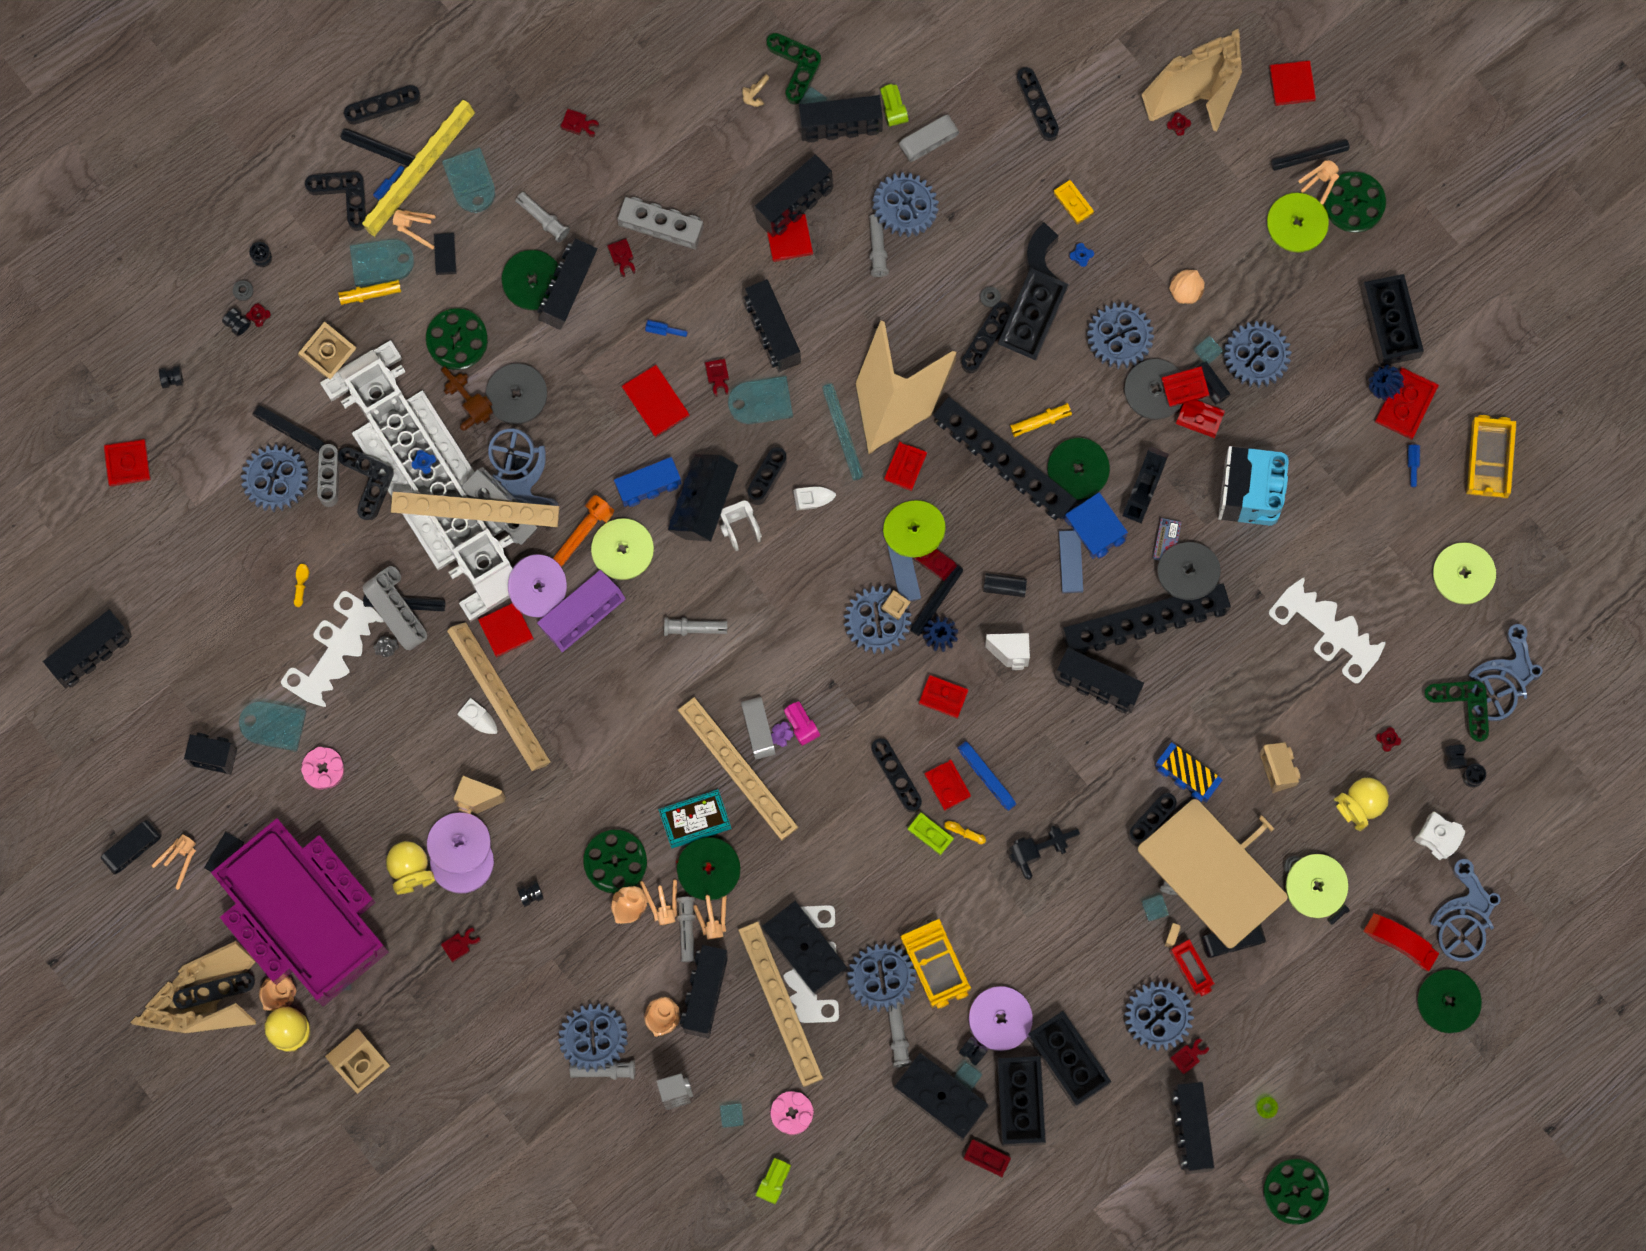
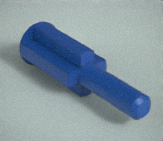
M399 166L390 179H385L375 191L373 196L378 201L390 190L391 185L404 171V167Z
M647 320L645 332L664 336L669 333L687 337L688 334L687 331L670 328L666 323Z
M1409 445L1408 467L1411 468V487H1416L1417 468L1420 466V445Z

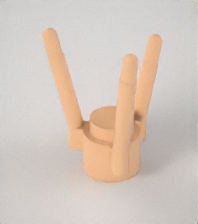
M1325 160L1320 166L1299 179V183L1318 173L1301 189V192L1304 193L1319 179L1324 182L1330 180L1320 201L1321 204H1324L1335 181L1339 178V175H1337L1339 171L1337 165L1330 160Z
M397 209L393 217V225L398 226L397 230L406 233L430 249H434L432 244L409 231L406 227H411L413 221L430 224L431 220L425 218L435 219L436 216Z
M183 834L152 864L153 868L156 867L172 851L173 853L164 863L165 866H168L178 853L182 856L188 854L176 885L177 890L180 888L191 858L196 852L193 849L196 843Z
M673 880L672 909L670 906H666L662 886H658L661 902L658 912L644 882L641 881V888L645 892L655 921H658L659 925L676 922L675 917L678 916L676 902L677 880Z
M706 895L710 921L706 925L697 905H693L702 928L703 936L706 935L707 940L724 937L723 932H726L727 897L722 898L721 921L719 924V920L714 921L710 896Z

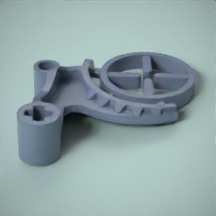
M509 428L498 432L490 441L488 449L491 463L499 470L498 474H493L492 476L496 480L501 481V485L519 503L548 505L549 503L552 506H559L558 502L552 498L539 497L531 493L532 486L539 480L545 467V445L534 448L533 441L528 434L519 429ZM513 432L510 448H515L518 434L522 435L530 446V453L519 450L514 451L515 455L529 458L526 465L519 470L510 471L513 460L512 454L508 455L505 469L499 466L494 459L493 450L509 451V448L494 445L496 439L503 433ZM535 453H539L534 469L528 473L526 469L531 465ZM520 472L525 476L520 479H506L502 477L503 473L517 474Z
M1521 624L1511 626L1507 633V639L1516 654L1515 659L1491 660L1481 664L1469 674L1471 679L1474 678L1476 681L1484 682L1491 696L1494 695V691L1488 681L1489 679H1498L1510 686L1509 689L1498 693L1497 698L1513 692L1514 703L1510 711L1504 714L1499 701L1495 700L1494 705L1500 717L1488 716L1489 721H1501L1510 716L1517 705L1518 697L1523 696V699H1527L1525 687L1533 680H1538L1543 672L1541 666L1532 665L1526 642L1527 629ZM1514 631L1522 633L1520 639L1512 636ZM1536 670L1539 674L1535 675L1532 673V671ZM1485 671H1501L1500 675H1488L1483 678L1478 676V674ZM1506 673L1516 680L1521 691H1517L1513 683L1505 678ZM1475 685L1471 693L1475 694V690L1478 687V685ZM1487 698V704L1491 702V698ZM1475 706L1473 708L1478 716L1482 717L1483 713L1478 709L1481 706Z
M1461 859L1454 865L1453 873L1469 889V894L1465 897L1453 899L1443 905L1433 917L1431 925L1440 927L1438 941L1443 953L1454 961L1466 962L1476 958L1483 951L1486 944L1484 929L1488 927L1490 930L1494 929L1489 916L1493 908L1500 903V896L1496 893L1488 895L1474 873L1472 862L1467 859ZM1467 865L1468 874H1466L1465 872L1461 874L1458 871L1460 869V867L1458 866ZM1490 897H1494L1496 899L1495 904L1490 902ZM1460 909V915L1449 918L1444 924L1439 921L1446 913ZM1465 910L1478 914L1486 923L1481 924L1474 917L1465 915ZM1464 918L1475 923L1464 933L1465 937L1479 927L1482 934V944L1478 951L1468 940H1464V944L1472 951L1473 956L1458 958L1450 954L1461 943L1460 940L1454 942L1447 950L1445 949L1442 934L1446 925L1457 937L1461 935L1451 923L1452 920Z

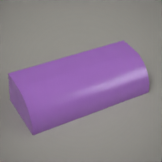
M599 570L538 621L537 624L561 652H564L626 599L620 589Z

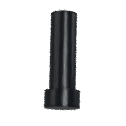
M1343 905L1328 922L1333 925L1345 913L1347 914L1350 911L1349 908Z

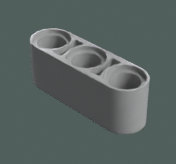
M944 115L904 138L899 143V146L908 160L912 162L955 138L959 134V130L950 116Z
M331 444L322 446L319 451L317 494L320 502L325 507H333L339 498L340 462L338 460V451ZM334 452L335 454L332 459H325L326 453ZM327 472L334 473L333 477L328 480L324 479V475ZM326 492H332L333 496L330 499H323V495Z
M758 697L742 701L741 705L755 760L776 755L762 698Z

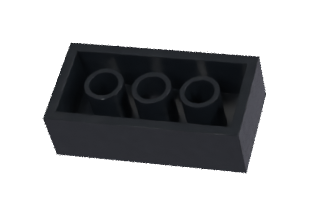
M880 95L799 104L802 141L812 143L817 142L818 139L836 140L842 136L855 138L860 134L873 136L883 132Z
M815 154L754 206L757 223L772 237L776 234L782 235L787 230V225L791 221L797 222L807 209L814 208L821 197H826L832 192L834 187L832 170Z
M576 238L573 243H568L561 257L564 259V262L560 261L553 275L556 277V280L552 279L545 293L548 298L544 297L538 308L537 313L540 314L539 321L561 330L598 248Z
M1030 268L998 344L1036 361L1070 284ZM1036 310L1038 317L1032 318L1030 315L1031 311Z
M1401 274L1364 282L1361 291L1380 366L1421 358L1424 349L1405 275Z
M768 279L745 288V296H743L745 309L748 314L752 313V324L756 332L760 331V342L764 350L768 349V359L772 368L776 367L779 373L801 364V352Z
M695 454L684 481L681 495L677 500L674 514L670 519L668 531L685 540L711 542L738 464L722 455Z
M109 609L42 662L65 689L73 687L79 682L81 676L96 669L95 665L101 661L108 660L113 655L112 652L118 647L123 648L126 646L132 636Z
M1067 648L1055 676L1060 685L1077 688L1078 693L1084 696L1090 694L1096 697V701L1104 705L1112 704L1116 706L1115 709L1124 714L1127 712L1132 713L1144 686V682Z
M796 901L762 925L764 933L813 996H816L848 971L847 966ZM807 944L809 947L808 950L802 951L800 946Z
M702 945L701 950L697 949L695 956L697 970H692L690 983L693 987L691 992L687 991L685 1004L688 1008L687 1012L682 1013L680 1021L684 1033L710 1038L728 961L727 950Z
M1061 1011L1027 1035V1039L1038 1055L1041 1056L1042 1061L1074 1108L1111 1084L1112 1081L1064 1011ZM1065 1057H1071L1072 1063L1066 1064L1064 1062Z
M919 1053L894 1086L895 1091L961 1141L965 1139L989 1106V1104L921 1053ZM939 1092L945 1093L946 1097L944 1100L938 1099L937 1094Z
M1041 1056L998 1058L997 1071L1002 1147L1045 1145ZM1020 1098L1025 1101V1105L1022 1107L1017 1105V1100Z
M1203 1082L1176 1085L1171 1093L1172 1106L1176 1105L1177 1110L1174 1114L1175 1127H1179L1180 1132L1176 1136L1177 1146L1182 1148V1155L1179 1157L1181 1170L1185 1169V1175L1211 1172L1214 1169V1160Z

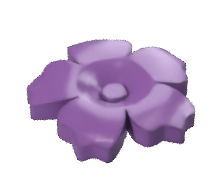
M788 722L774 725L772 728L774 733L771 734L773 744L777 743L781 747L787 746V740L794 736L793 731L789 730Z

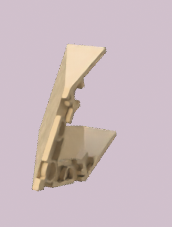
M1239 29L1232 31L1231 36L1224 37L1223 39L1219 37L1193 49V54L1184 58L1178 56L1167 65L1142 93L1149 121H1154L1199 99L1209 100L1206 106L1213 131L1218 130L1242 73Z
M880 321L856 381L868 454L932 415L956 362L957 352L952 351L908 379L894 374L885 322Z
M235 941L187 963L178 971L180 973L179 976L172 983L168 981L145 1006L147 1009L140 1017L136 1016L130 1023L180 1033L255 1025L256 1021L236 1003L218 1012L217 1003L220 1000L187 1009H179L173 1003V996L181 989L246 973L256 961L247 950ZM231 979V982L233 983V985L236 984V983H235V980H236V979ZM222 982L218 986V991L221 994H227L231 989L227 982ZM200 988L197 992V996L201 1000H206L210 995L207 988ZM194 990L189 991L190 996H184L183 993L179 994L176 1002H180L183 1006L186 1005L187 1000L192 999V1003H196Z

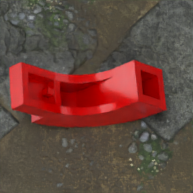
M1373 914L1364 929V932L1373 940L1401 952L1425 971H1430L1439 955L1432 948V944L1403 925L1381 915Z

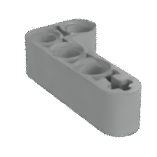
M388 566L364 583L363 592L400 644L406 650H412L427 639V632L394 587L401 580L400 572L395 567Z

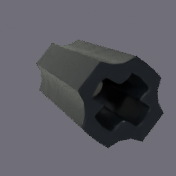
M1207 361L1197 366L1202 367L1209 397L1214 404L1217 405L1226 400L1231 394Z
M986 573L983 592L1025 597L1027 579Z

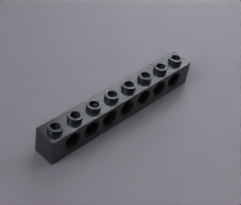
M948 397L933 415L937 419L935 424L943 430L948 428L953 432L950 436L957 442L961 443L963 440L969 445L966 448L975 456L979 453L984 458L983 463L991 469L995 466L1000 471L999 476L1007 482L1011 479L1016 484L1015 489L1023 495L1027 492L1032 496L1030 501L1039 508L1043 505L1048 509L1046 514L1055 521L1058 518L1063 521L1065 514L1070 512L1078 503L1074 497L952 398ZM954 417L962 418V423L958 427L951 425ZM970 430H977L978 435L975 439L970 440L967 438V433ZM985 443H993L994 448L991 452L986 453L983 451ZM1003 455H1007L1010 458L1009 463L1005 466L999 464V458ZM1023 468L1026 471L1025 476L1020 479L1016 478L1015 471ZM1034 481L1041 482L1042 487L1039 491L1034 492L1031 490L1030 487ZM1050 494L1057 495L1058 500L1055 504L1050 505L1047 503L1046 499Z
M1224 583L1218 584L1211 593L1199 599L1183 600L1172 597L1064 627L1062 633L1067 648L1085 655L1088 650L1095 649V651L1106 649L1109 644L1115 643V646L1125 644L1127 639L1135 638V640H1140L1153 632L1161 634L1170 627L1175 626V629L1187 626L1188 622L1195 621V623H1201L1206 621L1207 617L1215 615V618L1225 616L1230 610L1231 605ZM1205 600L1210 601L1213 607L1206 609L1202 606L1201 602ZM1189 606L1193 612L1191 614H1184L1181 608ZM1163 612H1170L1173 618L1165 620L1161 614ZM1149 617L1153 623L1146 626L1142 623L1141 619ZM1123 623H1130L1133 629L1125 631L1121 625ZM1108 628L1113 634L1110 637H1105L1101 630ZM1089 634L1093 640L1091 642H1084L1081 636Z

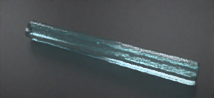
M833 384L824 385L823 392L854 481L863 478V472Z

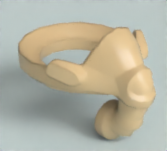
M767 74L757 84H753L751 89L743 87V100L747 105L758 107L764 104L760 98L753 100V97L769 80Z

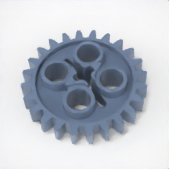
M902 172L898 178L896 174H893L892 180L886 177L885 181L881 182L878 186L879 188L876 189V195L872 199L875 202L872 209L877 210L874 216L881 217L878 222L879 224L886 223L885 230L889 227L892 228L891 234L899 231V237H901L903 232H906L907 237H910L913 232L915 236H918L919 230L924 233L927 229L926 227H931V221H935L937 216L934 214H937L939 210L936 208L939 201L933 199L937 194L930 193L933 188L932 186L926 188V180L922 183L919 182L920 176L912 179V173H910L907 178ZM904 189L909 190L911 194H906ZM891 199L895 204H890L887 200ZM916 205L921 206L923 210H918ZM900 215L905 216L907 218V221L902 220L900 218Z
M1122 302L1121 306L1117 308V305L1113 303L1112 309L1106 305L1104 308L1105 312L1098 310L1097 314L1099 317L1093 316L1092 320L1094 323H1089L1088 327L1092 330L1087 331V336L1092 338L1088 339L1087 343L1094 344L1090 351H1097L1095 358L1103 357L1102 364L1108 360L1109 367L1116 363L1117 369H1119L1120 365L1124 363V366L1128 368L1129 362L1136 366V359L1143 361L1144 357L1142 354L1148 355L1149 350L1147 348H1152L1153 345L1149 341L1154 339V335L1149 333L1153 332L1154 328L1147 327L1151 320H1144L1146 313L1138 314L1139 307L1133 311L1132 304L1125 308L1124 302ZM1127 319L1130 321V324L1123 326L1120 320ZM1105 327L1110 328L1112 333L1104 334L1101 329ZM1117 333H1120V335L1124 334V338H1121V336L1117 337ZM1137 337L1140 342L1136 344L1131 343L1129 338ZM1113 345H1118L1121 348V351L1113 352L1111 350V347Z
M1258 321L1255 322L1254 327L1247 322L1246 329L1240 325V333L1233 331L1232 335L1234 338H1228L1229 344L1225 345V350L1229 352L1224 354V358L1229 360L1226 361L1225 365L1232 366L1229 369V373L1236 372L1234 379L1241 377V384L1247 380L1249 381V387L1252 386L1253 382L1256 383L1258 388H1260L1261 382L1268 387L1269 380L1275 384L1277 381L1276 376L1282 378L1283 373L1281 371L1287 372L1288 367L1286 365L1290 364L1291 360L1286 357L1291 356V351L1286 349L1290 347V343H1283L1287 337L1279 336L1281 330L1274 332V325L1268 329L1266 328V322L1263 323L1262 327L1259 326ZM1259 337L1262 343L1255 344L1252 338ZM1267 342L1271 343L1262 351L1261 356L1258 355L1248 367H1245V364L1252 360L1254 353L1257 354ZM1244 351L1248 354V357L1241 358L1238 352ZM1274 351L1277 353V357L1271 358L1267 352ZM1260 365L1262 366L1263 371L1256 372L1253 369V366Z
M267 445L266 452L259 448L260 455L258 456L252 453L251 455L254 460H246L249 467H242V469L247 474L241 475V479L246 481L241 485L243 488H248L244 493L246 496L251 495L249 497L250 502L256 500V507H260L263 504L264 511L271 506L273 512H275L277 506H279L281 511L284 510V505L291 508V501L299 503L296 497H304L301 489L306 490L307 486L303 482L309 481L308 477L303 476L308 473V470L303 468L306 465L304 461L299 462L301 459L300 455L294 456L293 449L287 453L286 446H283L280 451L277 445L274 446V450H271ZM281 461L282 464H280L279 469L277 470L278 462ZM267 462H272L273 466L271 469H263ZM286 468L293 469L290 475H283V471ZM277 474L279 479H275L274 482H272L271 477L275 478ZM261 481L267 482V485H266L265 488H263V489H258V488H257V485H258L259 482H261ZM272 487V494L268 495ZM280 487H286L287 489L284 494H276Z
M872 586L870 593L866 589H863V596L856 593L858 600H850L853 607H846L850 614L844 615V618L850 621L845 623L844 626L851 627L846 632L847 635L854 634L851 642L858 640V648L865 645V652L872 648L873 654H876L877 649H880L882 654H884L886 647L892 651L893 644L900 647L898 640L905 641L903 633H910L905 627L912 625L910 621L906 620L911 617V613H905L904 611L900 619L897 620L890 614L881 611L882 605L891 594V588L885 593L882 586H880L878 592ZM874 602L878 604L880 618L884 619L880 621L882 638L878 637L876 622H872L876 618ZM865 606L872 609L871 614L867 617L860 614L861 609ZM887 624H893L896 629L893 633L887 634L884 631V627ZM872 627L875 629V633L871 637H866L863 634L864 629Z
M876 944L873 951L868 946V953L866 954L860 951L861 958L854 957L855 964L849 965L850 970L853 972L847 973L848 978H850L848 980V986H851L850 993L855 994V1000L861 999L862 1007L868 1003L869 1010L876 1006L878 1012H880L881 1007H885V1010L888 1012L890 1005L897 1009V1002L904 1005L903 997L910 999L911 996L908 991H914L915 988L912 984L917 983L916 978L912 977L916 975V969H912L914 967L913 963L908 962L909 955L903 956L902 949L896 953L894 945L888 950L886 944H884L883 949H879L878 944ZM878 961L882 962L886 995L882 994ZM889 963L896 964V967L893 969H887L886 965H888ZM867 967L875 968L871 973L865 972ZM892 983H898L899 987L896 989L889 988V985ZM872 986L878 987L876 992L868 991Z
M1162 981L1159 982L1158 987H1155L1154 983L1151 982L1149 989L1143 985V992L1135 990L1137 998L1130 996L1129 999L1133 1004H1126V1008L1130 1012L1124 1013V1016L1130 1017V1020H1127L1125 1025L1132 1026L1128 1033L1135 1032L1133 1040L1140 1038V1046L1145 1042L1148 1043V1050L1152 1045H1155L1156 1051H1159L1162 1045L1164 1050L1167 1051L1168 1044L1175 1048L1176 1040L1180 1043L1183 1042L1181 1035H1189L1185 1029L1192 1028L1188 1021L1193 1020L1194 1017L1188 1015V1013L1193 1011V1008H1187L1186 1006L1190 1000L1182 999L1185 992L1180 995L1177 994L1179 987L1171 990V983H1168L1166 988L1163 987ZM1156 996L1163 997L1165 1005L1157 1006L1154 1003V998ZM1170 1003H1173L1174 1006L1163 1015V1021L1158 1019L1149 1029L1146 1030L1144 1028L1156 1016L1155 1012L1159 1014ZM1145 1010L1149 1013L1150 1018L1143 1021L1139 1018L1138 1012ZM1169 1013H1178L1180 1020L1175 1023L1171 1022L1168 1017ZM1153 1027H1162L1164 1035L1161 1037L1155 1036Z
M589 1004L588 1010L581 1006L580 1013L573 1010L574 1017L567 1016L569 1023H562V1027L565 1030L559 1031L560 1036L563 1038L558 1039L560 1045H563L560 1047L562 1053H565L564 1057L566 1060L570 1059L571 1066L577 1063L578 1070L585 1066L586 1072H589L591 1067L597 1072L598 1066H602L606 1070V1063L613 1066L612 1059L620 1060L618 1052L625 1053L622 1046L628 1045L627 1040L624 1039L628 1037V1033L624 1031L626 1025L622 1023V1017H616L617 1013L615 1010L610 1013L608 1006L602 1010L600 1004L597 1005L596 1009H593L592 1004ZM591 1021H594L596 1055H593V1045L591 1042ZM601 1024H608L607 1028L603 1030L598 1029ZM582 1026L587 1027L584 1032L577 1031ZM609 1044L607 1049H600L601 1045ZM581 1047H588L585 1052H579Z

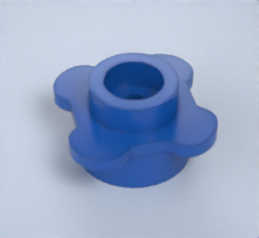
M1083 243L1077 244L1076 250L1070 253V259L1081 267L1087 266L1089 259L1094 256V251L1088 250Z
M419 450L415 461L412 462L413 469L422 470L424 474H428L431 472V466L436 462V458L434 455H429L423 450Z

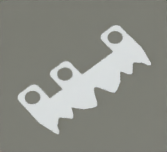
M1301 578L1283 593L1270 609L1269 615L1281 625L1287 624L1296 612L1305 617L1325 633L1315 645L1314 651L1326 661H1330L1341 648H1344L1353 657L1344 666L1342 673L1352 682L1359 683L1378 661L1385 642H1381L1378 645H1370L1368 633L1358 636V625L1353 616L1336 622L1337 603L1331 601L1315 602L1317 593H1304L1303 584L1305 579ZM1285 606L1288 609L1289 614L1285 619H1279L1276 616L1275 610L1277 607ZM1324 642H1330L1334 647L1333 652L1329 655L1323 654L1320 650V646ZM1357 664L1361 667L1362 673L1359 677H1352L1349 674L1348 669L1351 665Z
M343 591L334 603V608L348 617L343 627L339 629L324 620L313 634L314 638L326 645L328 649L309 677L296 668H290L281 680L283 687L305 701L322 707H326V703L322 700L321 692L333 690L329 680L342 678L349 673V669L342 656H361L363 644L360 635L367 636L371 634L368 623L375 621L384 622L372 607H365L363 601L347 591ZM344 597H349L353 601V606L349 610H343L339 605L340 600ZM328 626L332 629L333 635L331 638L322 639L319 632L322 627ZM291 674L300 676V684L296 687H291L287 683V678Z
M833 906L801 907L816 928H827L835 925V909ZM821 910L830 912L831 920L828 923H821L818 920V913ZM828 942L829 945L836 952V944L834 942ZM803 944L800 946V949L806 951L809 946ZM794 970L783 975L789 987L797 992L789 998L797 1006L795 1012L799 1022H835L838 1020L839 1007L836 1000H817V995L813 996ZM826 1004L832 1005L835 1009L834 1015L830 1018L824 1017L821 1013L822 1007Z

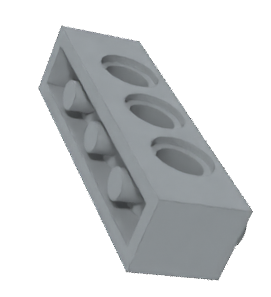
M625 197L618 216L619 226L695 250L704 228L703 221H700L701 219L697 216H684L675 209L665 210L658 204H646L636 197H631V199ZM641 212L647 214V216L643 219L637 217V215ZM663 218L666 220V223L659 225L656 221ZM682 224L686 228L683 231H678L675 229L676 226Z
M483 467L479 468L461 487L465 490L464 493L468 498L518 502ZM482 488H486L489 491V498H485L482 495ZM494 522L500 529L504 528L509 533L514 543H519L520 545L524 544L541 527L528 524H519V527H515L512 523Z
M682 1073L657 1081L661 1099L666 1110L691 1103L690 1097H693L688 1078L683 1079Z

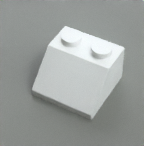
M1029 633L986 635L985 648L1006 667H1012V670H1023L1024 667H1028L1030 659Z

